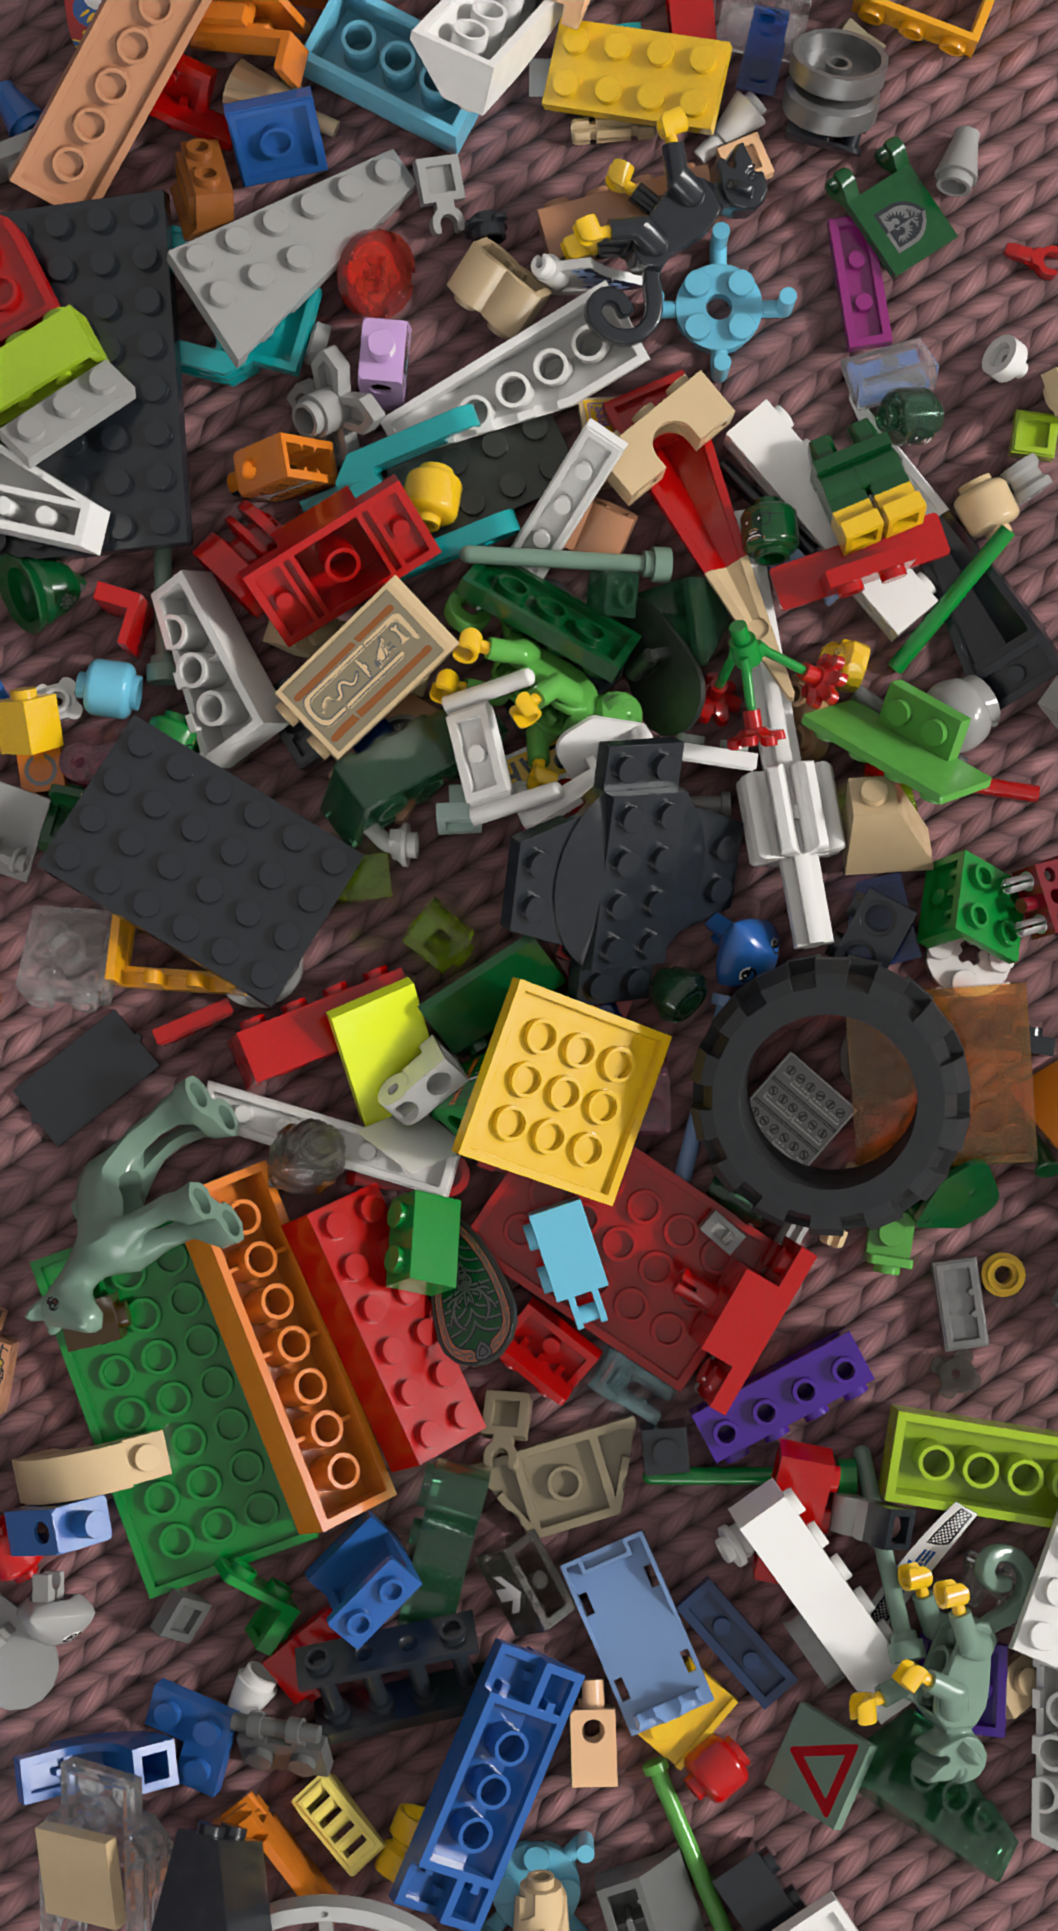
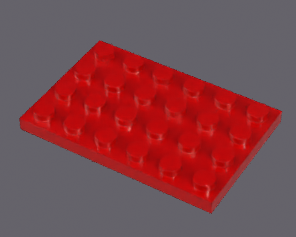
M635 1146L632 1149L613 1206L507 1171L470 1225L482 1237L502 1272L575 1321L568 1299L557 1302L554 1292L544 1293L536 1268L545 1265L539 1249L530 1251L523 1225L531 1223L527 1212L579 1196L609 1284L598 1289L608 1321L601 1322L600 1319L583 1324L584 1328L681 1393L708 1352L701 1349L688 1334L702 1308L671 1292L675 1279L690 1288L693 1287L678 1276L679 1272L686 1266L692 1272L717 1285L732 1257L762 1272L765 1268L763 1264L764 1259L775 1241ZM713 1208L746 1236L731 1255L726 1253L697 1227ZM591 1291L575 1296L577 1306L594 1301Z

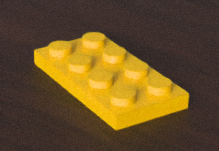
M560 17L541 103L545 110L656 127L657 121L664 111L681 106L688 121V131L686 132L713 136L733 49L730 42L583 20L578 30L562 25V17Z

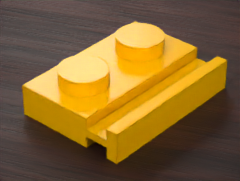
M687 1656L684 1662L689 1673L696 1669L693 1660ZM704 1669L702 1670L714 1696V1701L693 1709L667 1723L659 1724L638 1733L640 1737L662 1756L675 1764V1767L680 1771L684 1767L683 1761L685 1756L710 1736L738 1703L737 1698L725 1690Z

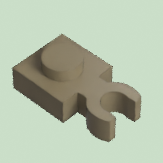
M486 1390L483 1420L486 1428L481 1430V1434L484 1438L493 1439V1442L486 1447L483 1454V1461L487 1469L493 1470L495 1457L500 1453H507L509 1455L508 1468L510 1471L518 1469L520 1458L514 1447L515 1440L528 1441L532 1396L530 1393Z

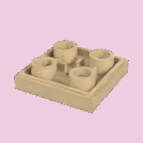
M47 1820L36 1826L35 1833L46 1913L112 1930H118L126 1924L124 1890L122 1888L119 1848L116 1836Z

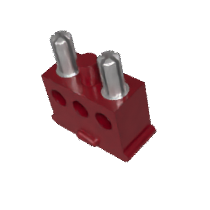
M1058 855L1042 860L1039 864L1012 872L1013 877L1004 879L1001 883V887L1015 883V886L1005 888L1003 892L1006 894L1018 893L1019 899H1017L1015 906L1019 913H1024L1026 920L1017 922L1014 930L1028 926V929L1015 932L1019 937L1030 935L1032 940L1058 933Z

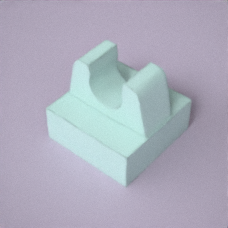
M462 784L449 785V802L436 803L438 835L482 833V824L474 826L469 816L470 805L466 804Z

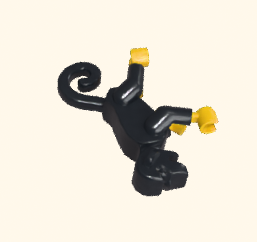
M681 106L664 111L656 124L660 138L665 140V144L661 148L668 190L664 195L658 196L642 182L639 185L631 182L630 180L635 170L634 166L625 160L616 158L610 165L605 177L607 188L616 193L628 194L630 196L628 201L645 215L608 219L607 225L600 227L596 215L589 214L576 220L572 226L574 234L565 237L563 242L560 243L566 260L589 258L595 255L597 260L619 257L626 261L633 275L642 276L644 311L640 323L633 328L622 329L615 327L602 314L604 306H611L619 319H626L631 315L633 311L632 303L623 291L610 286L600 287L586 301L584 318L587 326L596 337L613 346L631 347L644 342L656 330L663 312L660 273L669 259L687 250L703 238L713 227L718 215L732 219H746L763 205L768 194L764 172L754 170L755 164L752 163L744 143L737 144L728 154L726 160L719 157L710 168V182L705 178L697 177L687 166L684 143L678 141L676 136L688 131L687 117Z

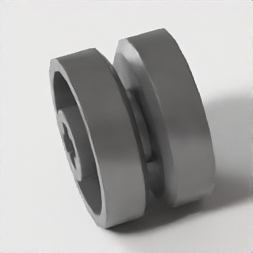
M832 28L815 29L801 34L793 43L789 65L790 76L786 79L782 102L784 113L789 120L800 128L818 135L848 137L868 131L876 122L880 104L879 91L884 87L889 57L882 46L869 37L853 31Z

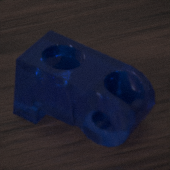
M755 4L735 89L774 96L786 43L784 40L790 10Z

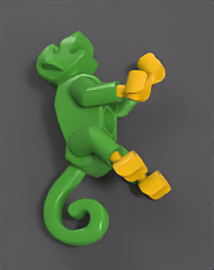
M456 589L450 594L444 606V616L453 629L461 632L459 644L452 653L455 660L460 663L471 664L477 660L479 653L484 654L485 659L495 661L491 667L492 677L488 681L524 668L531 669L535 674L533 685L489 700L490 705L502 706L511 699L516 705L509 709V714L519 728L527 727L528 765L532 768L526 782L528 789L558 781L559 773L546 768L550 764L549 746L564 731L583 719L597 715L642 723V708L635 697L627 692L619 691L598 695L595 686L584 672L544 650L530 636H523V634L510 630L501 619L499 620L502 626L503 639L489 637L487 641L482 640L481 632L487 627L492 614L476 610L475 614H469L463 609L467 602L464 598L455 594ZM444 669L438 673L436 681L432 683L430 698L434 702L442 704V697L486 681L471 678L459 681V676L455 671Z

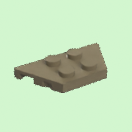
M633 1413L518 1448L516 1450L519 1454L520 1463L516 1471H510L508 1468L509 1455L507 1453H501L495 1457L493 1470L487 1469L483 1459L470 1463L472 1473L486 1484L497 1496L496 1498L515 1515L521 1525L535 1540L619 1515L622 1509L633 1434L636 1427L635 1416Z

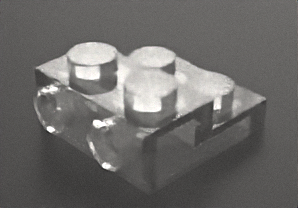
M33 905L15 984L30 1005L40 1009H53L56 1002L71 1003V1007L82 1012H95L98 1005L111 1006L115 985L105 980L112 913L110 911Z

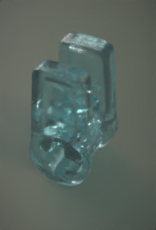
M606 1344L603 1349L604 1358L594 1374L587 1375L584 1383L608 1400L621 1404L652 1424L657 1425L661 1418V1412L657 1407L647 1402L644 1396L639 1397L629 1391L627 1384L631 1381L637 1382L652 1391L655 1397L660 1396L669 1401L673 1399L677 1390L609 1344Z

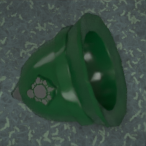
M10 553L0 557L1 597L11 617L24 631L32 635L42 631L45 626L51 625L58 617L67 613L76 604L81 593L86 588L87 582L84 577L63 563L48 559H34L30 556L19 558Z

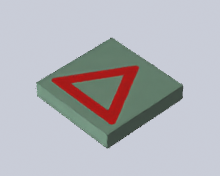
M800 1702L764 1784L831 1829L841 1830L878 1746L811 1704Z

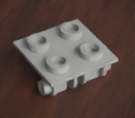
M0 781V873L23 882H28L39 845L38 840L52 799Z

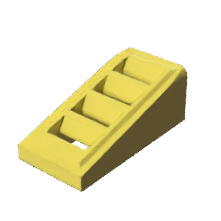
M330 1773L329 1777L317 1776L291 1801L303 1820L350 1876L354 1877L386 1846L335 1774ZM329 1794L330 1797L316 1808V1805ZM339 1806L342 1811L328 1824L325 1818ZM351 1821L354 1826L339 1840L336 1834ZM363 1835L366 1841L350 1856L346 1849Z

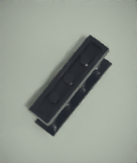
M473 1610L377 1630L358 1650L344 1638L294 1648L299 1692L319 1689L321 1697L314 1701L316 1724L322 1726V1735L327 1736L329 1745L463 1716L486 1662L472 1664L469 1655L480 1653ZM452 1660L454 1668L427 1673L426 1664ZM403 1669L408 1670L410 1678L383 1683L381 1674ZM363 1678L365 1688L339 1693L336 1684Z

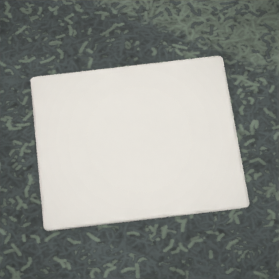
M428 1114L412 1125H403L396 1117L391 1116L356 1131L409 1173H414L457 1154L451 1151L456 1138L454 1134Z

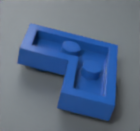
M162 1678L154 1686L145 1724L184 1741L177 1766L179 1783L214 1798L221 1790L236 1731L230 1728L231 1717L234 1712H241Z

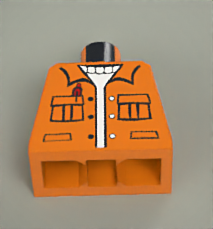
M282 432L276 433L235 452L233 456L235 471L228 474L227 485L232 495L237 498L247 497L273 502L285 501L335 487L338 473L333 443ZM290 465L296 466L297 469L290 468Z

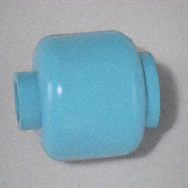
M98 658L89 664L86 672L79 671L75 694L77 698H83V705L88 714L121 720L127 718L132 710H139L143 694V677L137 675L134 666L128 662Z

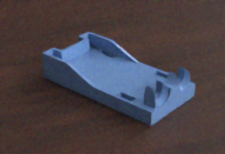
M643 1530L560 1566L631 1736L659 1724L667 1723L693 1709L714 1701V1696ZM646 1565H652L660 1583L659 1585L652 1587L644 1568ZM587 1593L595 1613L587 1615L579 1596L580 1594ZM687 1648L696 1669L689 1673L680 1654V1651ZM622 1677L630 1696L629 1699H622L615 1683L616 1679Z

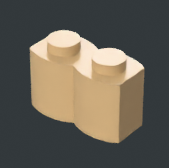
M487 237L472 243L447 283V286L455 294V301L469 311L477 310L488 321V328L495 335L503 339H511L529 328L553 293L532 272L520 266L506 250Z

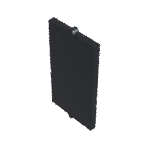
M114 1009L13 1091L32 1114L31 1121L39 1123L57 1147H60L161 1065L142 1043V1034L134 1033L118 1011Z

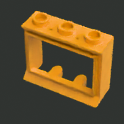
M854 0L851 11L857 13L858 17L868 24L878 26L883 23L899 29V33L907 39L913 41L925 39L938 44L939 48L948 55L972 57L995 0H982L970 32L889 0Z
M112 913L105 980L120 988L247 996V994L209 971L131 966L135 926Z

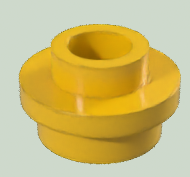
M998 1252L992 1254L982 1264L980 1270L981 1282L985 1289L995 1296H1012L1022 1288L1025 1282L1026 1273L1022 1262L1010 1253ZM1000 1266H1006L1009 1270V1277L1004 1282H998L995 1279V1271Z

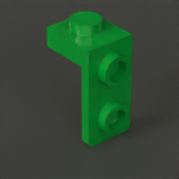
M218 1556L214 1566L223 1581L262 1601L245 1627V1631L256 1650L271 1656L278 1644L283 1643L287 1639L293 1622L301 1612L291 1597L292 1589L275 1577H271L267 1581L257 1576V1571L241 1559L235 1558L232 1563Z

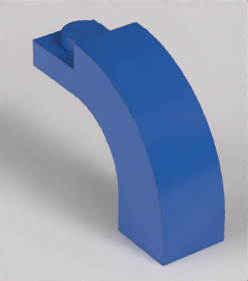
M117 1731L71 1737L49 1742L50 1747L13 1757L18 1802L23 1805L88 1789L118 1788L138 1796L179 1784L174 1738L155 1732Z

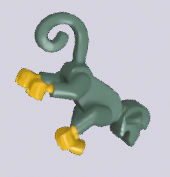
M993 1543L986 1546L978 1554L975 1561L974 1574L976 1580L982 1587L991 1592L1002 1594L1009 1592L1013 1587L1010 1577L1003 1574L996 1575L995 1569L998 1563H1010L1017 1577L1012 1595L1003 1604L989 1611L981 1618L973 1616L971 1609L964 1606L970 1600V1592L965 1585L948 1579L936 1582L932 1591L928 1587L932 1585L933 1575L928 1568L919 1566L916 1562L900 1565L897 1569L900 1586L905 1591L915 1590L912 1600L922 1632L925 1637L933 1642L923 1666L916 1665L909 1659H904L891 1676V1679L877 1685L874 1693L855 1692L850 1696V1719H858V1724L861 1726L872 1725L877 1722L876 1706L878 1705L887 1708L902 1699L915 1703L921 1713L933 1724V1728L915 1739L914 1743L923 1751L918 1753L911 1762L912 1773L926 1783L952 1780L957 1784H963L977 1778L986 1766V1750L978 1737L972 1732V1728L979 1721L987 1705L991 1656L998 1642L995 1633L1019 1619L1036 1571L1030 1558L1023 1551L1008 1544ZM939 1607L941 1609L951 1608L952 1611L949 1614H945L939 1611Z

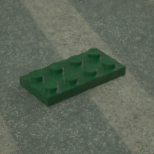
M474 564L463 576L455 591V594L464 598L472 608L482 612H489L504 621L510 630L519 634L529 635L543 643V646L550 653L557 656H565L581 665L583 670L590 676L605 679L610 683L613 682L642 635L521 566Z

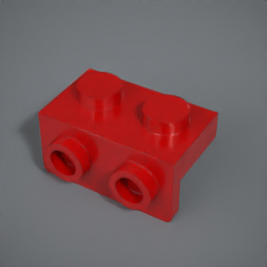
M533 1296L517 1315L518 1323L514 1338L504 1354L499 1358L507 1368L517 1371L531 1382L542 1396L552 1399L562 1406L574 1387L599 1360L603 1351Z

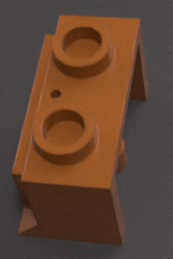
M196 138L180 142L181 152H175L176 182L170 187L185 242L192 241L234 221V192L218 139L206 140Z

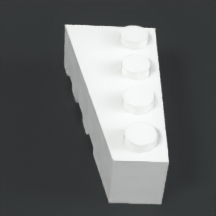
M180 570L151 594L166 650H172L176 665V672L173 673L177 690H183L189 711L185 718L189 732L197 733L196 739L200 749L198 754L221 768H231L287 727L289 723L275 709V706L280 702L274 694L276 691L213 573L208 571Z

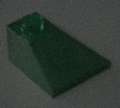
M686 577L633 594L646 600L661 612L688 645L700 667L708 664L729 624L728 610L706 578Z

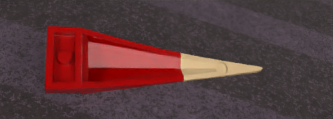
M683 369L602 403L603 413L612 431L618 430L620 434H623L634 425L631 419L641 408L650 402L656 407L666 399L668 395L665 392L669 386L685 375ZM665 433L658 436L653 441V448L658 458L667 468L663 478L650 488L648 493L734 621L744 620L748 630L755 634L756 639L763 641L768 647L780 652L748 554L742 547L741 532L712 439L696 451L679 434ZM765 656L762 657L763 664L787 700L793 703L795 692L786 667Z

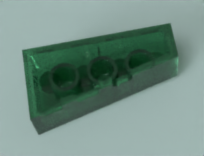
M443 706L440 708V711L430 716L421 714L415 717L406 725L403 731L393 736L390 733L380 736L366 751L358 755L349 753L334 764L320 810L344 843L355 848L363 842L361 837L363 831L375 823L382 830L396 820L395 815L402 811L410 800L414 799L420 805L432 797L444 783L443 778L447 777L452 783L460 778L446 722L448 714ZM495 713L503 744L509 730Z

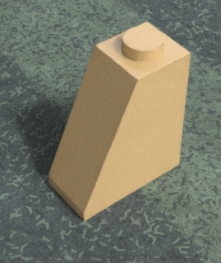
M885 776L848 778L842 819L846 847L842 850L845 875L933 870L934 862L928 828L899 783L893 782Z

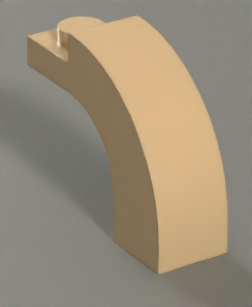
M155 1429L83 1448L67 1450L53 1448L11 1459L20 1503L25 1505L56 1504L95 1497L134 1487L133 1484L172 1474L162 1429Z

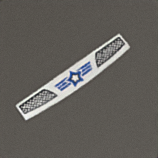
M955 1502L916 1542L897 1565V1569L902 1564L916 1562L919 1566H924L932 1571L974 1520L977 1513ZM881 1586L872 1599L876 1609L869 1614L875 1622L884 1618L887 1624H889L891 1621L883 1586ZM902 1589L905 1603L914 1594L915 1590L905 1591Z

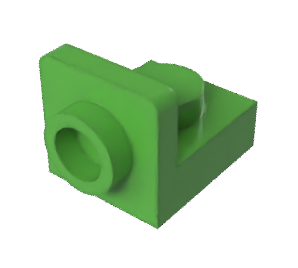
M903 1212V1218L873 1231L867 1226L863 1260L874 1264V1272L900 1275V1268L912 1269L913 1260L910 1259L915 1222L907 1212Z

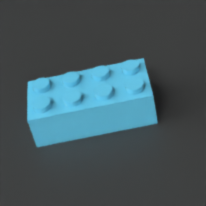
M329 0L304 45L309 50L303 76L451 154H459L480 114L467 112L457 104L442 98L410 40L411 31L421 20L383 0Z

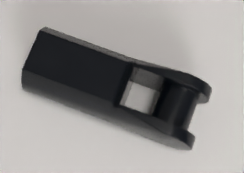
M789 120L784 139L848 156L860 157L862 152L858 149L860 138L867 131L856 136L843 137L841 144L830 142V136L818 135L802 129Z

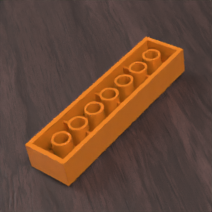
M264 1160L204 1184L213 1199L219 1203L225 1202L232 1206L242 1221L244 1240L223 1249L197 1239L188 1241L185 1244L299 1535L320 1533L396 1496L397 1493L368 1419L281 1228V1225L289 1222V1218L267 1162Z

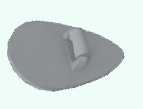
M0 1593V1708L7 1710L27 1709L42 1701L55 1685L59 1672L58 1650L55 1646H47L33 1639L18 1621L16 1611L19 1606Z

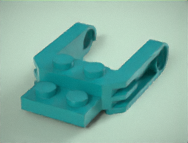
M172 225L174 249L189 241H184L181 227ZM318 288L294 313H289L275 327L274 333L264 343L260 342L248 354L247 360L238 369L217 338L215 349L179 340L182 374L232 387L259 373L261 368L299 377L323 293L321 289Z
M473 404L456 407L348 453L335 482L336 486L300 501L303 512H306L345 486L349 487L356 498L385 480L381 475V471L448 443L447 438L472 427H481ZM514 509L495 513L435 538L434 540L442 552L404 575L400 580L406 581L459 559V552L466 545L490 546L519 533L521 527Z

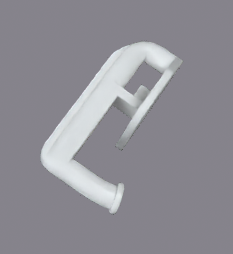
M592 715L564 731L557 740L556 754L572 780L562 786L563 796L560 799L518 812L517 814L523 827L527 830L558 815L563 816L584 803L581 797L594 785L599 741L653 738L648 727L641 722ZM527 781L514 782L512 784L514 790L512 795L529 790L526 787Z

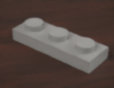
M105 359L0 428L1 441L31 469L136 399L135 386Z

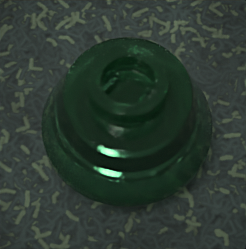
M681 966L664 967L655 974L651 981L650 997L659 1017L664 1022L679 1023L686 1020L701 1006L707 995L706 978L700 973Z

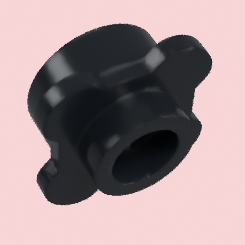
M484 210L475 213L471 219L464 223L465 229H468L465 232L466 239H470L473 243L487 237L496 244L502 243L506 239L505 231L508 229L507 224L504 223L508 220L507 214L502 212L496 213L494 210Z

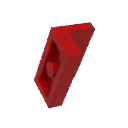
M98 581L93 599L107 614L124 619L117 644L130 657L139 659L153 617L154 608L140 593Z

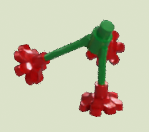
M736 620L729 625L731 634L729 655L719 675L716 672H709L704 677L705 702L697 721L706 724L711 716H713L716 725L722 727L729 723V712L737 713L740 710L741 699L734 695L737 687L732 681H727L736 664L741 670L746 710L742 711L744 729H741L734 737L727 739V749L738 751L743 747L756 746L758 742L764 747L778 745L777 740L786 738L784 729H769L762 725L761 710L756 708L752 668L759 665L762 657L765 656L796 672L797 677L805 681L801 688L802 697L806 699L808 706L817 710L821 707L823 701L830 706H833L838 701L839 694L834 688L843 687L848 680V674L840 672L845 664V659L835 654H822L815 666L808 662L799 663L768 647L763 641L756 639L755 634L748 630L744 620Z

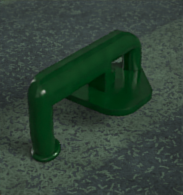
M1013 1116L963 1144L962 1151H958L948 1170V1177L927 1201L921 1199L906 1211L919 1228H961L989 1212L999 1199V1191L988 1163L1021 1144L1036 1165L1035 1174L1040 1178H1050L1057 1175L1058 1161L1055 1160L1053 1153L1030 1122L1024 1117Z

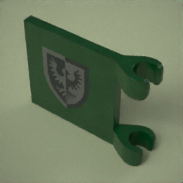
M896 136L886 140L883 146L874 153L877 163L892 174L886 179L859 194L853 173L849 168L844 167L836 171L833 177L825 183L827 194L845 208L892 279H895L958 237L909 164L906 148L902 140Z

